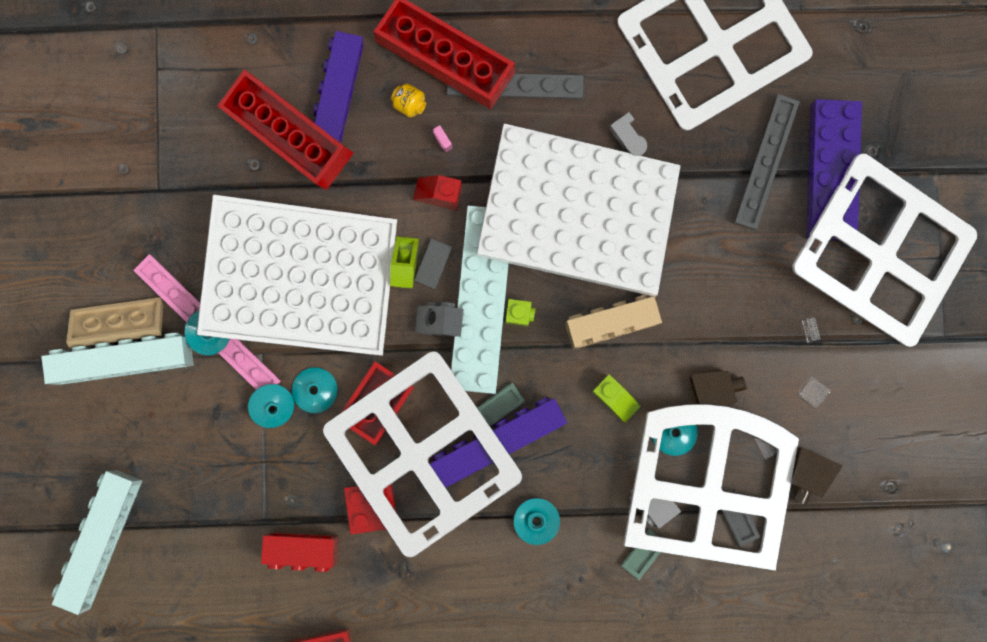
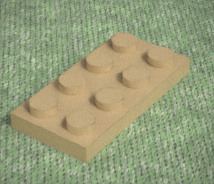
M158 297L70 310L66 341L68 347L90 346L148 336H161L162 298Z

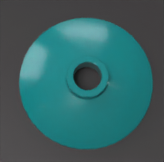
M199 311L195 312L185 325V339L192 350L202 355H214L221 352L228 345L230 339L197 335Z
M308 368L302 371L295 378L292 385V396L299 408L309 413L326 411L334 404L338 394L335 378L328 371L321 368ZM312 386L318 388V392L315 395L310 393Z
M278 384L260 386L252 393L248 401V412L251 419L257 425L264 428H276L283 425L290 419L294 411V400L291 393L285 387ZM272 405L276 406V410H275V411H273V412L268 411V408H269L270 406H272Z
M684 425L664 429L659 450L672 456L687 453L696 443L698 436L697 426ZM675 428L680 431L678 437L672 436V430Z
M534 498L525 501L518 507L514 516V527L518 536L526 543L542 545L551 541L556 536L560 527V517L557 509L550 502ZM534 517H539L541 519V523L539 525H534L532 523Z

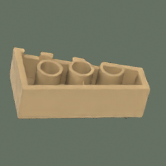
M642 295L634 298L635 302L626 304V301L612 304L613 308L604 310V307L591 310V314L582 316V313L570 316L565 326L572 350L661 324L662 320L655 297L649 298L648 295Z

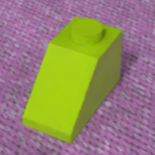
M396 236L391 261L390 286L413 288L419 244L418 238Z
M607 375L592 391L624 423L641 407L610 375Z

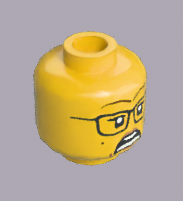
M410 84L398 86L392 93L391 101L393 102V108L407 117L411 118L421 114L426 107L424 92Z

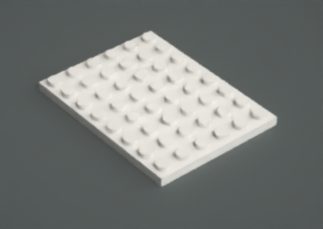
M504 124L476 256L656 297L659 290L680 165Z
M213 195L197 335L383 356L390 291L391 261L395 245L397 219Z

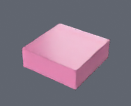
M439 125L434 128L433 135L443 151L448 152L451 150L452 144L441 126Z

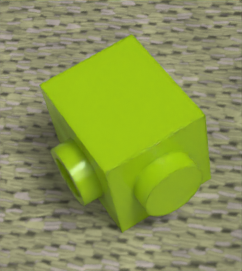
M509 299L505 324L528 327L529 321L534 322L535 308H531L532 302Z

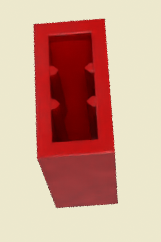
M440 175L418 178L413 201L457 211L462 193L461 180Z

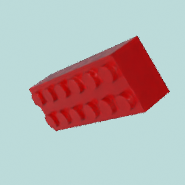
M395 0L373 31L377 44L490 110L515 74L514 62L407 0Z
M245 69L218 104V107L316 185L326 190L354 154L353 151Z

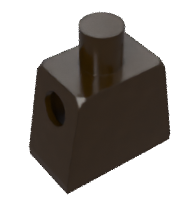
M729 371L689 375L696 404L728 407L737 402L736 392L747 390L744 377L731 379Z
M798 447L791 480L792 485L799 487L794 500L807 506L811 494L823 497L843 465L803 447Z

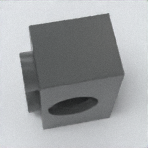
M427 302V306H418L415 333L430 336L461 337L464 309L454 308L455 303Z

